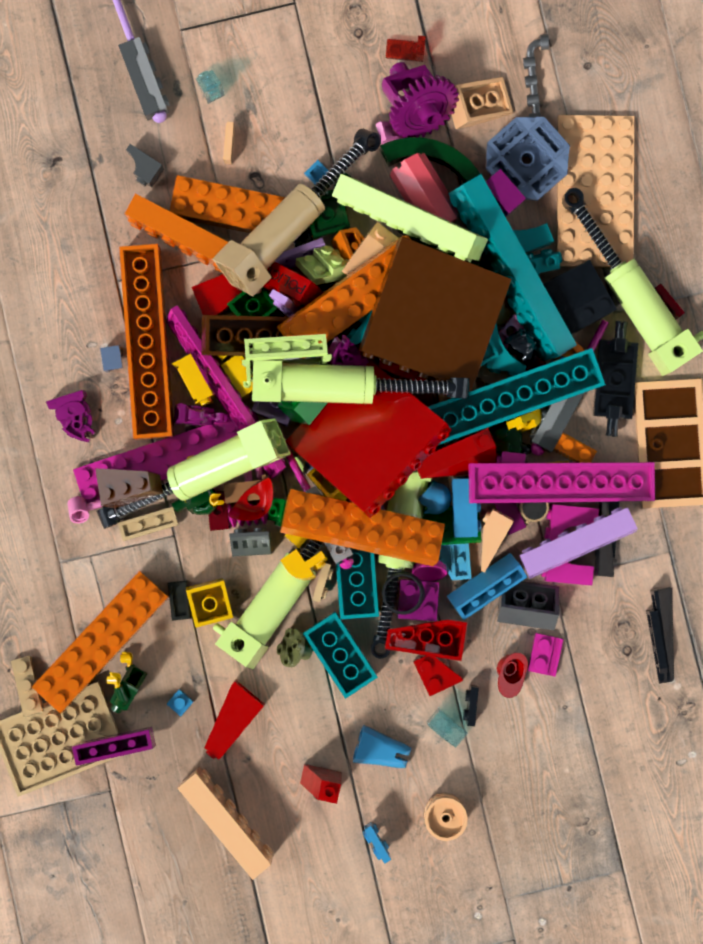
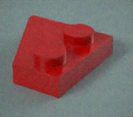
M425 655L413 661L429 696L463 681L459 675L436 657Z

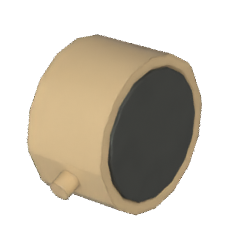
M548 502L519 503L518 509L522 518L526 520L525 523L529 524L530 522L544 519L548 514L549 505Z

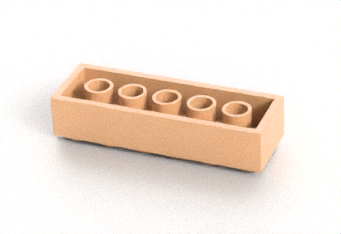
M199 767L181 782L178 790L252 880H254L271 865L273 851L268 844L264 845L260 841L261 836L255 829L251 830L247 825L248 820L243 814L239 815L235 810L236 806L232 800H227L223 796L224 791L218 784L214 785L210 780L212 777L209 772Z

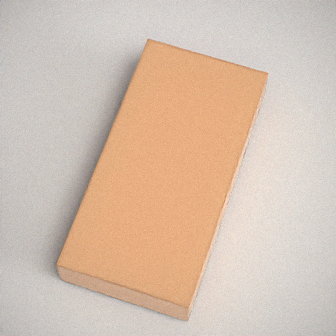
M227 122L225 129L223 160L225 164L232 165L234 122Z

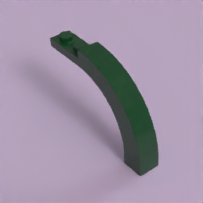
M409 137L380 145V152L388 167L402 162L416 153H425L429 161L447 167L464 184L480 175L477 168L465 155L437 140Z

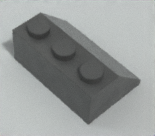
M521 581L499 596L497 622L555 630L559 617V587Z

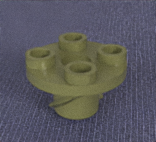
M288 628L285 631L282 642L277 646V654L280 655L282 664L291 668L295 667L301 659L308 660L313 652L312 647L305 640L302 631L294 628Z

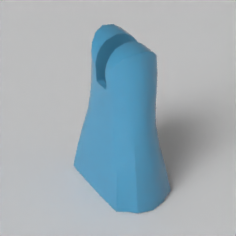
M366 725L362 726L358 739L359 744L356 745L353 755V763L406 768L408 761L396 757V753L409 756L411 747Z

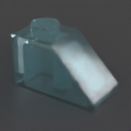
M213 70L209 72L204 71L198 75V78H196L197 84L208 104L224 96L222 84Z
M440 708L426 722L432 730L455 748L468 734L467 731Z

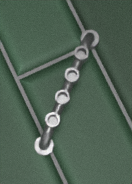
M542 34L540 39L532 41L527 48V57L523 58L524 69H528L529 76H525L526 88H530L531 94L527 95L528 107L532 106V113L529 114V117H541L534 50L537 47H541V50H549L548 34Z

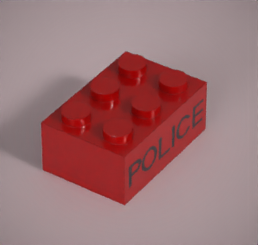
M274 262L267 269L272 278L263 288L270 293L274 289L283 294L299 309H302L324 293L311 280L277 262Z

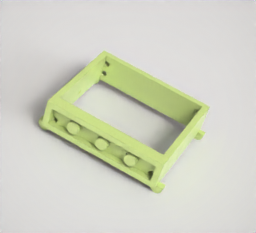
M326 334L244 339L245 360H242V365L246 367L247 381H243V386L249 388L251 382H253V377H251L253 376V370L250 369L253 367V362L250 361L320 356V358L280 361L282 363L327 364L331 360L332 354L327 352Z

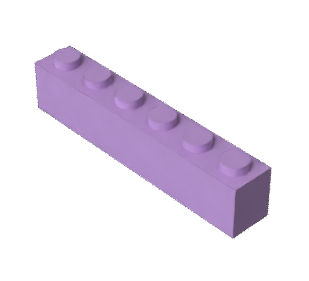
M619 507L611 511L612 515L607 517L601 515L593 519L594 523L589 525L583 523L575 527L576 530L571 533L565 531L559 534L558 538L553 541L547 539L541 542L540 546L535 549L529 547L523 550L520 559L529 579L637 532L638 528L628 507L625 509Z

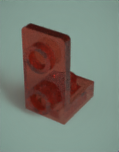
M418 35V41L387 39L386 59L423 62L426 36Z

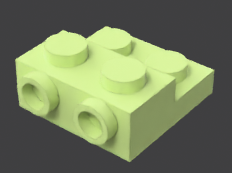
M331 246L314 248L313 255L296 258L295 265L309 280L319 285L339 281L347 275L342 270L349 260H344L338 249H333Z

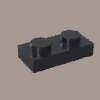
M469 685V690L466 689L465 701H468V706L463 712V720L466 721L467 726L474 727L479 687L475 685Z

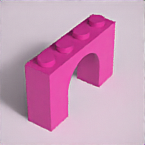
M551 504L546 515L549 525L545 527L544 538L553 541L569 527L579 526L583 523L587 525L594 523L593 519L598 517L599 509ZM567 562L542 573L541 577H544V581L592 586L594 566L576 565Z

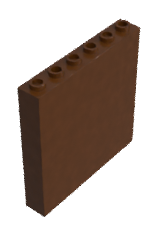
M400 237L397 240L358 351L363 352L362 356L373 360L374 357L382 359L380 362L391 367L392 364L400 366L399 370L407 373H410L411 370L418 373V377L426 380L431 377L438 381L443 380L446 382L450 378H470L469 391H472L512 279L405 237Z

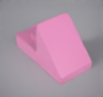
M381 121L376 124L381 144L403 138L402 135L399 136L395 132L390 121Z

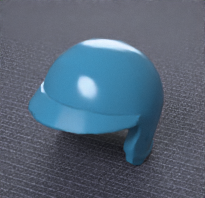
M433 480L429 483V488L418 499L422 505L427 507L423 514H441L449 508L452 500L450 490L445 485Z

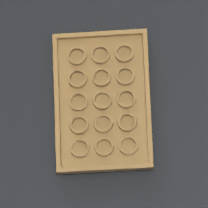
M99 681L88 685L63 713H59L48 702L42 704L43 713L25 718L23 713L20 712L0 720V752L18 797L117 758L114 757L77 766L75 764L72 750L74 744L120 734Z

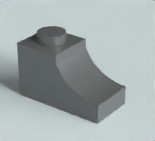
M129 144L126 151L135 161L136 168L133 174L137 178L136 181L144 187L148 185L152 188L164 170L162 164L132 144Z

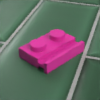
M535 633L527 670L556 677L563 639Z

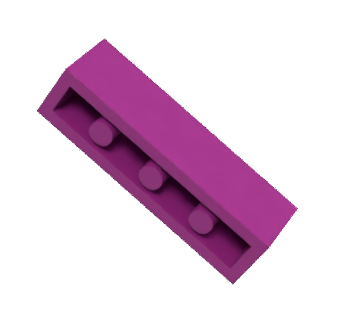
M147 727L79 742L72 746L77 766L150 750L156 746L153 728Z

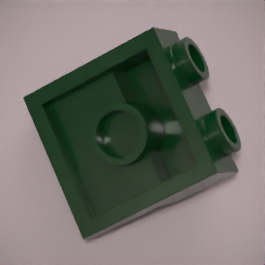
M334 189L326 191L325 195H322L320 198L325 206V210L310 225L314 239L350 228L345 206L337 202L338 198L332 196Z

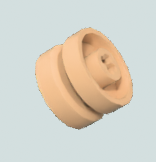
M441 793L434 795L428 800L423 815L426 828L430 834L443 841L454 840L462 835L467 827L468 817L460 799L452 794Z

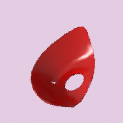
M266 478L245 491L230 510L228 516L244 521L257 520L263 517L271 508L273 501V486L270 478ZM252 493L260 497L259 503L255 506L250 505L247 500L248 496Z

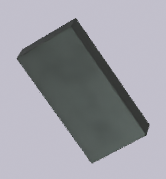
M187 580L168 582L172 621L192 618L185 588L188 587Z

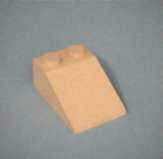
M503 77L455 86L459 94L457 96L459 101L455 103L457 107L453 109L455 113L451 115L456 129L471 127L513 114Z
M377 222L362 240L342 272L349 275L396 241L398 237Z
M495 508L492 511L487 510L482 519L485 522L483 526L481 571L483 572L486 571L514 522L511 517Z

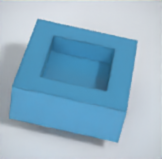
M317 160L304 175L316 185V182H319V179L326 175V172L329 170Z
M179 689L168 701L167 705L181 717L194 701Z

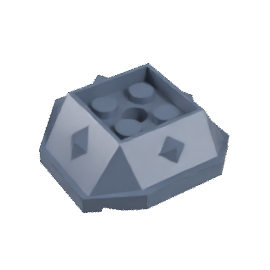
M516 117L487 142L486 170L493 176L501 169L524 195L525 200L538 201L566 177L570 145L545 117ZM522 157H529L531 159V163H523Z

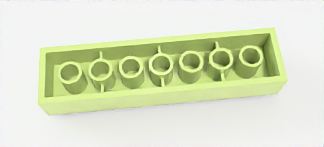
M343 174L340 175L332 194L333 197L338 198V203L349 206L359 213L369 215L374 220L387 223V226L399 229L409 236L419 238L420 241L434 245L441 251L451 254L455 253V257L464 261L471 262L472 259L479 261L488 241L487 238Z

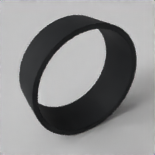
M398 572L391 575L385 581L382 589V598L385 605L392 612L401 615L415 612L422 605L425 596L422 582L417 576L409 572ZM395 577H409L417 583L420 589L418 603L408 611H397L391 608L386 601V586Z

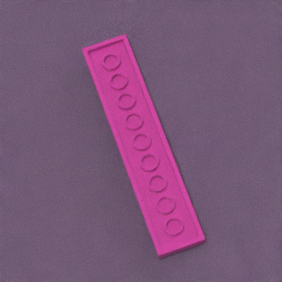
M178 305L171 308L166 323L186 353L193 356L206 383L227 414H229L237 429L240 431L257 423L252 417L251 409L241 401L240 393L231 386L228 375L223 374L218 360L211 355H201V340L198 337V331L188 322L185 311L180 310ZM282 458L263 467L270 478L273 479L286 466Z
M252 412L254 420L259 422L257 414ZM229 417L228 422H214L213 425H205L175 435L174 437H169L73 469L81 496L86 499L87 503L100 500L95 468L149 471L160 474L162 481L168 479L167 471L171 466L186 460L188 456L199 454L238 435L237 432L239 430Z
M655 462L469 464V503L655 501Z

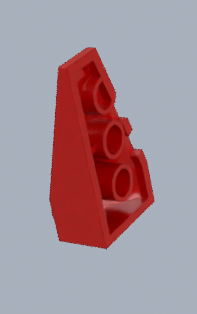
M489 429L479 430L435 450L432 455L427 456L422 462L421 467L417 470L420 479L469 474V464L496 463V445Z
M442 620L388 629L385 649L462 661L467 622Z

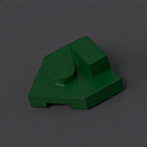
M510 420L488 428L496 445V453L502 451L522 453V433L516 427L508 429L506 423Z

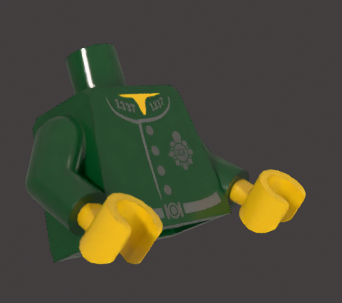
M212 488L186 501L177 499L171 504L177 513L187 508L192 514L210 515L218 505H223L224 501L219 498L221 493H216Z
M122 652L120 655V662L127 663L125 667L127 672L122 680L119 673L110 672V676H107V684L115 685L113 687L115 692L110 703H112V711L116 713H121L122 710L127 711L148 674L135 667V664H132L133 655L130 652Z

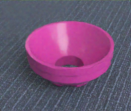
M440 560L434 566L415 563L412 574L421 581H436L447 575V568Z

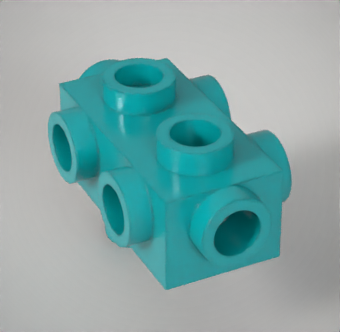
M545 249L536 255L526 253L538 276L542 272L561 269L562 256L560 251L554 252L552 249Z

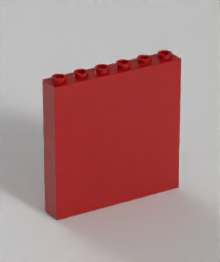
M368 359L370 362L366 366L374 367V375H376L377 379L385 378L388 380L390 378L394 380ZM377 391L373 395L372 404L327 403L310 425L302 423L286 440V443L364 514L371 518L380 511L381 506L387 500L394 496L395 491L407 482L409 476L421 467L422 462L427 456L434 453L440 442L448 438L452 430L443 419L410 392L407 394V392L386 393L382 391L381 393Z

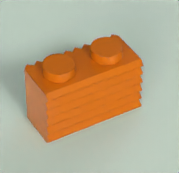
M562 433L553 450L576 463H591L597 452L595 449L565 433Z

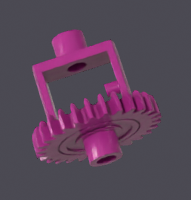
M398 62L391 67L390 76L384 77L382 81V91L392 105L390 107L391 112L389 113L390 123L399 136L402 135L403 138L419 137L420 134L422 137H425L426 132H429L431 135L433 129L439 130L438 125H445L444 120H450L449 114L455 113L453 109L457 107L455 103L459 101L456 87L444 76L436 75L434 78L426 65L409 69L404 62ZM403 90L405 95L401 96L398 92Z

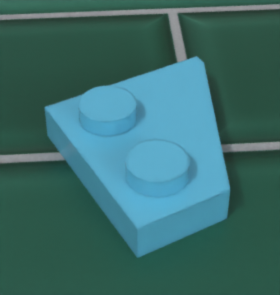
M469 543L441 545L439 559L446 565L447 573L451 580L471 579Z

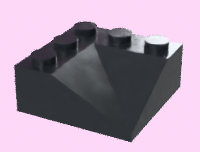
M590 260L543 284L571 335L617 311L614 302Z

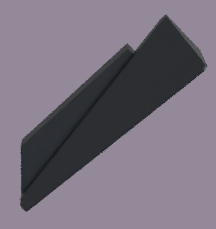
M620 501L599 502L598 517L601 515L605 517L612 515L611 511L619 508ZM616 541L595 550V576L614 577L613 558H615Z
M667 587L650 590L653 609L646 611L659 684L674 681L672 588Z

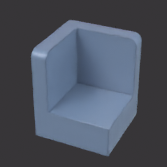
M120 345L100 348L103 370L106 373L110 372V370L123 368L121 357L123 350Z

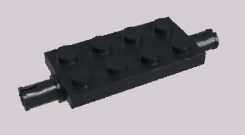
M615 321V337L612 340L600 339L597 362L605 385L595 389L593 416L606 417V436L618 437L619 420H631L633 415L639 343L629 342L626 339L628 322L625 321L621 323L622 321Z

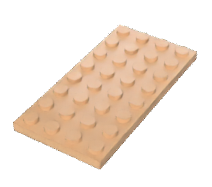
M558 115V133L570 145L567 175L557 184L556 252L560 251L562 256L560 267L575 268L590 260L594 268H611L608 262L605 261V257H602L603 254L597 248V245L591 240V236H588L589 233L585 231L586 229L583 224L577 219V215L572 214L563 207L562 198L571 188H578L582 191L586 203L585 208H588L587 211L593 217V220L596 221L595 223L599 225V229H602L601 232L604 233L605 238L610 242L609 244L613 246V250H616L615 253L618 254L621 262H629L634 259V116ZM568 196L571 203H577L575 196Z

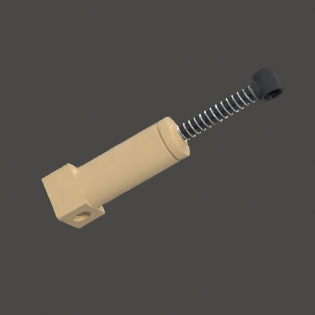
M364 128L358 130L354 137L353 147H350L349 152L346 151V154H343L344 157L342 159L339 158V161H336V165L330 168L326 175H323L319 182L312 186V189L299 183L240 244L230 240L213 258V261L229 283L251 296L261 293V288L272 278L267 269L325 210V206L320 200L321 195L328 191V188H331V185L335 184L336 180L338 181L341 174H345V170H348V167L355 163V160H359L357 159L359 156L366 154L368 151H376L381 144L380 135Z

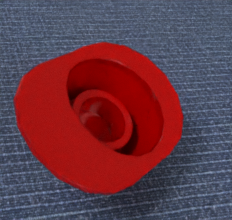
M512 653L499 660L497 664V674L499 675L498 689L502 696L513 698L521 691L528 668V661L525 655Z

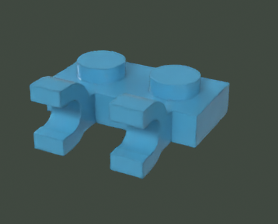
M370 822L364 826L362 833L368 843L372 842L374 845L372 850L377 859H382L385 864L391 860V855L388 852L389 846L385 840L382 841L379 837L377 825H372Z

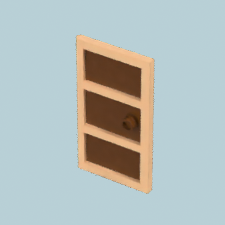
M702 379L635 383L634 405L638 463L655 462V501H641V509L703 505Z

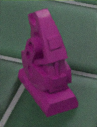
M342 335V340L335 337L327 351L328 354H332L331 360L327 362L330 365H358L365 367L370 361L362 356L361 351H358L359 348L345 335Z
M85 390L46 401L48 408L55 410L56 419L60 421L63 427L62 430L68 436L84 442L91 441V439L86 438V433L89 431L92 435H95L96 431L91 428L93 419L90 406L85 401L87 397Z
M183 403L175 405L174 425L183 423L190 425H213L214 422L229 421V414L214 412L212 408L185 405Z

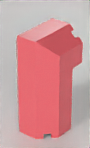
M416 153L403 160L401 168L398 169L396 166L392 169L389 176L406 202L455 223L458 210L452 205L448 190L425 153Z

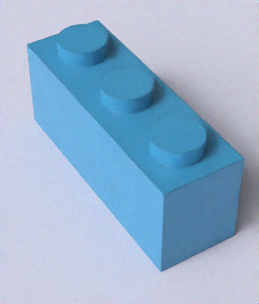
M452 477L454 538L478 537V532H481V520H477V512H481V503H469V477Z

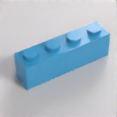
M509 553L487 568L485 572H481L454 590L447 597L461 618L465 620L526 579L527 575L519 562Z

